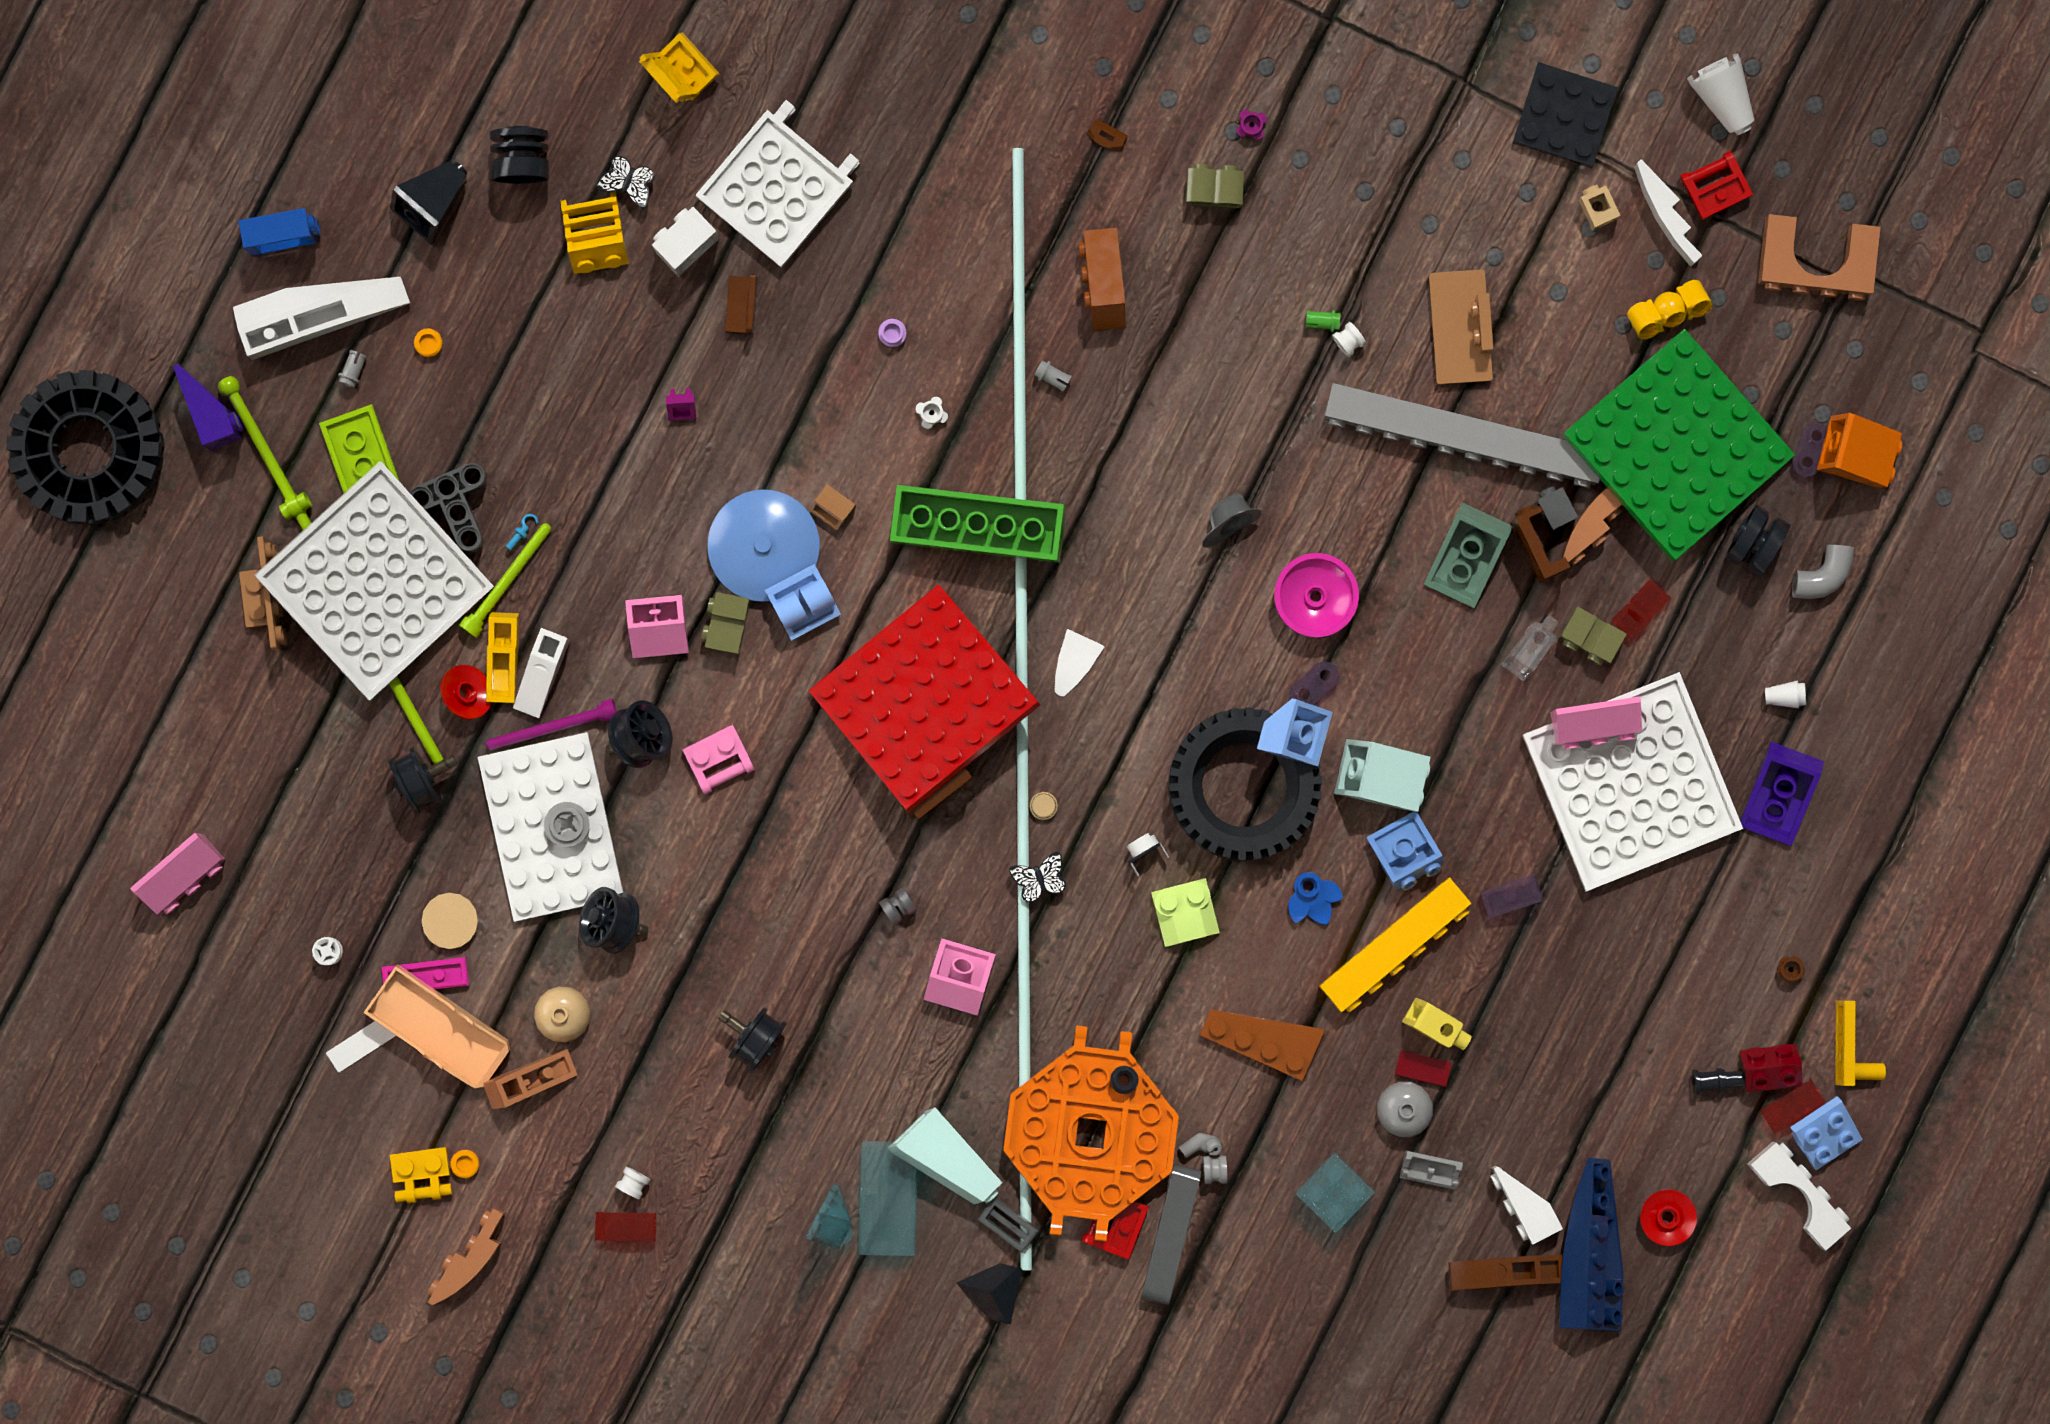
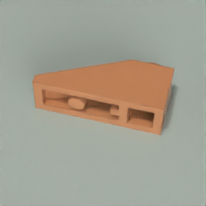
M568 1049L501 1074L484 1082L483 1085L492 1109L508 1107L578 1074Z

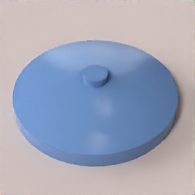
M773 490L749 491L730 500L716 515L708 536V556L712 569L718 579L735 595L749 598L750 601L771 602L765 592L766 589L813 564L817 566L820 555L819 533L810 513L794 498Z

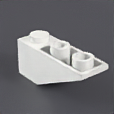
M543 628L540 629L513 706L514 709L540 718L570 640Z
M1492 1167L1494 1172L1490 1176L1498 1191L1503 1189L1507 1197L1503 1203L1510 1216L1516 1215L1520 1223L1516 1228L1523 1241L1529 1240L1531 1244H1535L1563 1229L1550 1203L1499 1167Z

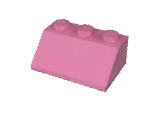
M1640 697L1560 708L1550 712L1555 745L1563 744V750L1578 748L1581 741L1590 740L1591 745L1608 743L1607 738L1618 736L1619 741L1636 739L1635 733L1642 732Z
M194 833L130 889L157 915H162L164 912L166 915H169L179 907V899L185 894L188 897L194 894L201 887L199 883L206 876L212 878L223 868L221 863L225 861V858L204 834Z

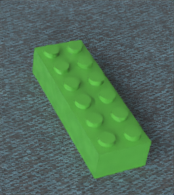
M897 485L890 541L894 544L1060 563L1067 507L1064 504Z

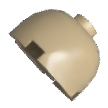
M559 986L549 989L540 996L535 1005L534 1019L536 1026L544 1037L554 1042L575 1040L586 1031L590 1023L589 1003L581 992L571 987Z

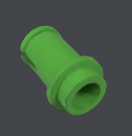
M1307 310L1306 328L1331 329V332L1339 330L1341 313H1335V310H1332V313Z

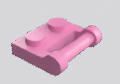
M733 725L683 749L705 795L712 792V788L744 772L750 773L755 770ZM737 754L739 755L741 762L706 779L703 771Z

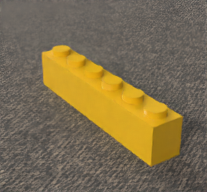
M1447 878L1320 984V989L1340 1012L1346 1009L1350 1013L1362 1003L1359 997L1367 991L1371 995L1383 985L1381 979L1388 973L1391 976L1398 973L1405 967L1402 961L1410 955L1415 958L1426 949L1424 943L1431 937L1434 940L1441 937L1448 931L1445 925L1453 919L1458 922L1470 912L1467 907L1472 903L1452 879Z

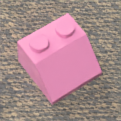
M941 939L923 1000L978 1016L996 954Z

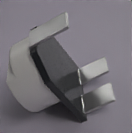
M1147 833L1126 846L1133 857L1128 861V864L1132 866L1137 876L1139 874L1133 863L1160 846L1169 858L1155 835L1150 836Z

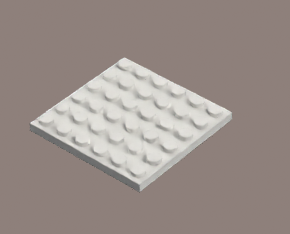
M381 461L254 575L369 701L494 587Z
M1680 672L1608 700L1641 698L1642 732L1635 733L1636 739L1619 741L1618 736L1607 738L1608 743L1591 745L1590 740L1579 742L1580 747L1563 750V744L1555 745L1552 723L1522 735L1585 892L1743 829Z

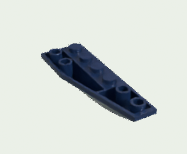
M1588 1158L1577 1188L1565 1239L1561 1271L1559 1328L1621 1331L1624 1274L1611 1161L1609 1159Z

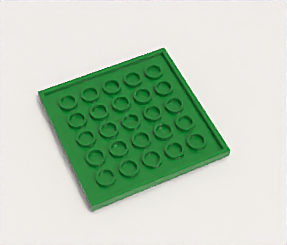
M1686 329L1682 330L1562 434L1565 440L1672 562L1679 558L1795 456L1793 451Z

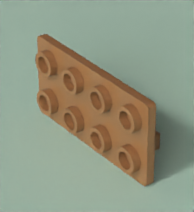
M1481 269L1430 273L1429 288L1436 383L1441 385L1491 381L1493 379L1491 362L1493 338L1489 293H1486L1485 271Z
M261 536L257 537L260 565L263 568L277 555L276 545H272L269 539ZM260 569L239 572L246 628L268 626L271 649L283 652L284 645L288 644L286 628H282L280 617H284V608L254 576Z

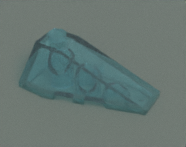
M836 1182L833 1184L805 1237L810 1241L840 1249L842 1243L848 1245L855 1231L850 1228L853 1222L840 1184Z

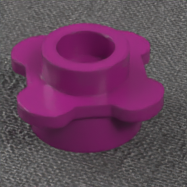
M1243 110L1240 113L1241 123L1237 128V134L1240 137L1251 136L1255 140L1262 139L1264 136L1262 131L1263 124L1267 121L1266 115L1264 113L1257 114L1249 110ZM1253 122L1254 127H1250L1249 123Z

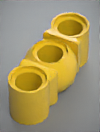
M1699 280L1688 281L1681 287L1676 288L1677 293L1665 292L1660 294L1654 303L1649 299L1646 302L1633 305L1628 310L1627 316L1639 338H1652L1659 332L1664 331L1663 326H1678L1685 320L1686 316L1691 320L1693 317L1707 314L1711 310L1713 303Z

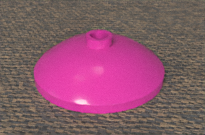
M1310 553L1294 559L1282 570L1275 585L1274 600L1279 616L1290 629L1308 637H1326L1340 631L1350 622L1358 606L1359 589L1352 571L1341 560L1328 554ZM1312 592L1320 594L1321 599L1318 602L1311 600L1310 594Z

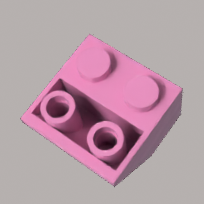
M682 595L625 600L633 658L689 653L685 605Z

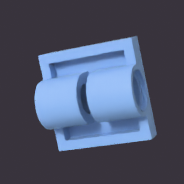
M815 564L765 590L791 641L841 615Z
M1838 1096L1790 1127L1793 1131L1791 1134L1815 1170H1818L1863 1140L1846 1107Z

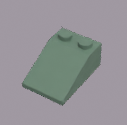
M1462 503L1424 585L1475 608L1513 526Z

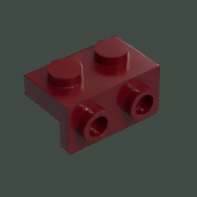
M1781 1044L1772 1047H1754L1740 1050V1061L1745 1074V1088L1748 1093L1802 1086V1062L1796 1044Z

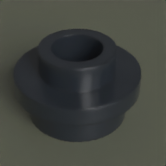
M1129 1066L1117 1067L1110 1077L1112 1088L1120 1094H1128L1134 1091L1139 1081L1138 1074ZM1127 1075L1130 1080L1129 1084L1121 1085L1119 1077Z

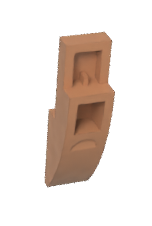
M1608 488L1594 499L1576 522L1565 544L1561 559L1566 557L1568 562L1575 565L1586 556L1583 552L1585 548L1590 544L1596 548L1608 538L1604 533L1610 528L1603 520L1606 518L1610 522L1622 512L1619 508L1622 504Z
M497 1207L493 1208L491 1212L486 1210L478 1224L482 1227L477 1237L472 1235L465 1247V1250L468 1251L467 1256L459 1251L454 1256L450 1254L447 1256L441 1267L445 1271L440 1281L435 1279L427 1292L431 1296L428 1303L434 1305L450 1297L471 1282L485 1268L501 1245V1242L492 1238L505 1215L504 1211Z

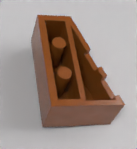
M1117 228L1083 231L1084 241L1079 242L1080 258H1086V266L1081 267L1083 284L1088 283L1089 292H1084L1085 308L1091 309L1092 329L1094 331L1125 328V296Z

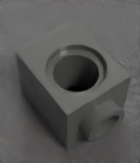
M1552 486L1539 493L1541 498L1535 504L1537 507H1542L1543 512L1541 515L1550 532L1578 518L1563 487L1556 490Z

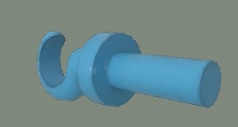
M526 514L522 518V527H517L514 530L516 534L505 546L508 550L511 551L521 538L525 539L527 537L526 532L529 530V527L525 524L527 518L535 519L536 524H538L539 521L535 515Z

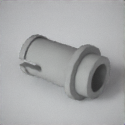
M353 350L349 351L342 373L338 374L340 377L338 382L351 388L359 384L360 380H358V377L367 356L360 353L355 364L354 361L358 352Z
M1041 361L1034 374L1038 377V381L1042 379L1063 392L1067 384L1057 378L1069 383L1072 376L1051 366L1050 361L1047 363Z

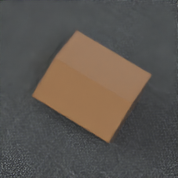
M827 484L814 500L809 511L838 530L854 510L856 504Z

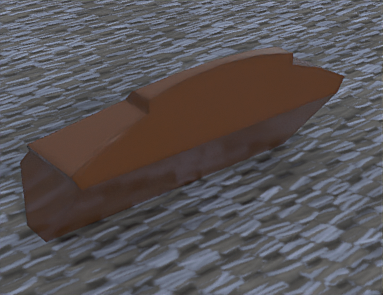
M1095 119L1087 132L1098 145L1120 152L1128 135L1098 119Z

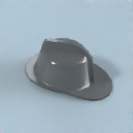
M1234 494L1220 500L1211 510L1210 521L1212 530L1203 539L1202 546L1208 548L1217 545L1236 531L1252 524L1261 516V510L1250 508L1241 494Z

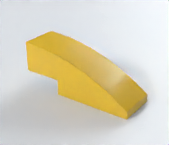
M491 612L489 616L486 702L515 703L519 613Z

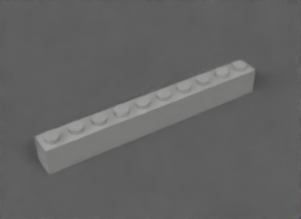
M1335 383L1331 386L1323 418L1329 420L1328 424L1331 426L1345 428V424L1355 426L1356 431L1363 434L1372 435L1373 431L1384 433L1383 438L1399 442L1400 438L1411 440L1410 445L1420 448H1426L1427 444L1438 447V452L1454 455V451L1465 453L1464 458L1481 462V459L1485 458L1493 460L1492 465L1508 468L1509 465L1520 467L1519 472L1535 475L1536 471L1546 473V478L1558 482H1563V478L1574 480L1573 485L1590 489L1591 485L1595 486L1599 482V477L1566 440Z

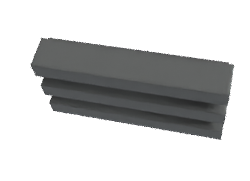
M997 1197L991 1200L978 1219L1021 1253L1026 1252L1029 1244L1033 1242L1034 1237L1040 1232V1229ZM997 1206L1000 1210H1002L1004 1213H1006L1008 1216H1010L1012 1219H1014L1016 1222H1018L1020 1225H1022L1024 1228L1030 1231V1233L1026 1234L1019 1227H1017L1015 1224H1013L1011 1221H1009L1007 1218H1005L1003 1215H1001L993 1208ZM989 1214L1024 1240L1021 1244L988 1219Z

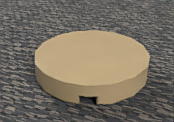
M445 893L433 898L427 904L422 916L423 930L428 939L435 945L448 949L462 947L471 941L477 932L479 922L477 911L472 902L466 897L454 893Z

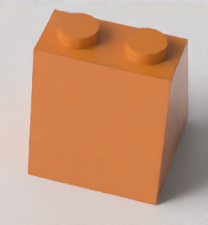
M1852 413L1830 416L1816 470L1875 488L1888 487V484L1893 481L1895 476L1893 465L1895 458L1899 456L1902 449V441H1900L1902 433Z

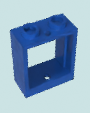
M305 208L238 220L243 248L251 256L317 244L316 236L320 235L318 219H315L314 215H311Z

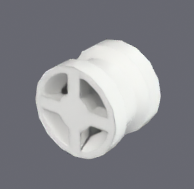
M1351 322L1345 325V329L1342 332H1336L1332 335L1335 343L1347 357L1353 355L1357 347H1363L1367 344L1362 334Z
M324 937L317 940L313 945V957L319 964L334 965L342 958L343 947L337 939Z
M626 1166L623 1171L624 1177L617 1182L615 1187L640 1200L642 1188L648 1185L651 1179Z

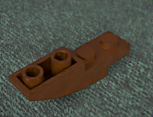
M1563 1254L1448 1262L1451 1291L1561 1284Z

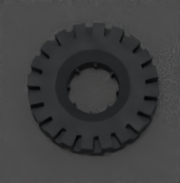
M79 370V373L68 371L57 374L56 379L52 381L46 379L35 386L37 391L32 395L27 394L19 404L22 406L20 412L13 414L9 425L12 427L11 436H7L6 450L10 451L11 459H7L10 471L17 479L15 483L21 492L30 499L29 501L40 510L55 518L79 525L80 523H87L89 525L103 524V521L109 519L114 521L125 516V512L130 508H137L144 501L142 497L147 491L151 492L158 481L155 479L157 471L162 470L164 457L161 456V448H165L164 437L158 426L161 424L156 413L150 408L148 401L130 385L106 373H96L92 370ZM84 418L85 421H89V418H94L105 424L103 426L104 430L107 431L109 429L113 438V446H110V449L113 450L111 459L106 466H101V471L94 475L86 476L84 473H81L80 477L71 475L65 471L67 466L65 464L61 465L56 452V448H59L57 444L58 437L64 428H69V423Z

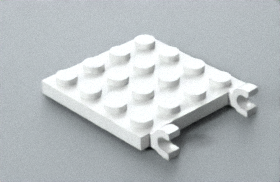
M785 100L774 115L768 110L762 115L695 195L781 268L853 184V181L848 176L860 164L859 160L850 153L839 168L835 167L787 127L784 122L796 111L795 107L787 100Z

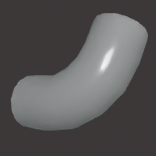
M1826 545L1825 561L1820 569L1816 571L1796 570L1794 572L1792 597L1801 599L1824 598L1837 591L1849 576L1853 562L1854 547Z

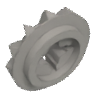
M561 802L554 805L548 811L544 821V828L548 838L556 845L562 847L578 845L586 838L590 827L588 814L581 806L572 802ZM575 814L572 825L575 826L574 828L577 829V832L567 829L560 835L563 825L557 817L567 820Z

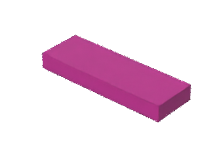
M467 957L400 965L433 989L470 985ZM396 965L382 967L383 984Z

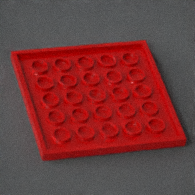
M939 584L808 690L908 813L1040 706L1036 698Z

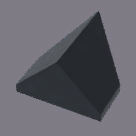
M1000 1263L956 1282L989 1319L1011 1324L1022 1272L1021 1268Z

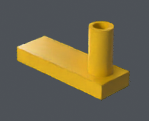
M1836 1001L1835 1085L1855 1086V1080H1884L1886 1076L1884 1063H1855V1001Z

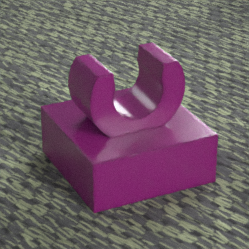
M686 388V394L676 395L675 389H671L670 395H666L669 421L697 419L694 393H691L690 388Z

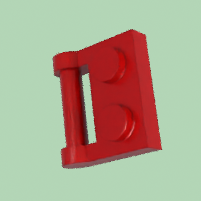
M1731 151L1722 154L1721 159L1690 174L1685 172L1680 175V180L1687 190L1701 220L1753 195ZM1725 168L1730 170L1731 175L1700 190L1697 189L1695 183Z
M1134 1201L1117 1214L1113 1219L1105 1242L1094 1240L1097 1220H1092L1087 1234L1084 1233L1081 1241L1129 1260L1149 1206Z

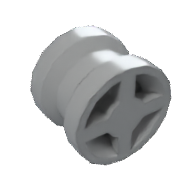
M1203 1156L1204 1184H1211L1213 1181L1227 1184L1226 1156H1220L1218 1159Z

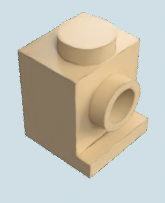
M1594 185L1582 191L1584 196L1580 197L1579 202L1592 231L1618 220L1621 216L1607 186L1599 188L1598 185ZM1595 202L1600 203L1602 210L1599 212L1594 211L1592 204Z

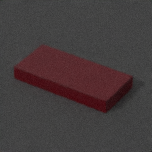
M1400 1050L1395 1074L1446 1087L1452 1063Z

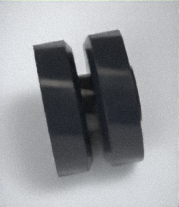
M1756 505L1736 531L1725 558L1738 565L1747 558L1749 553H1752L1747 562V571L1760 578L1777 554L1789 532L1791 524L1777 518L1764 530L1769 520V512Z

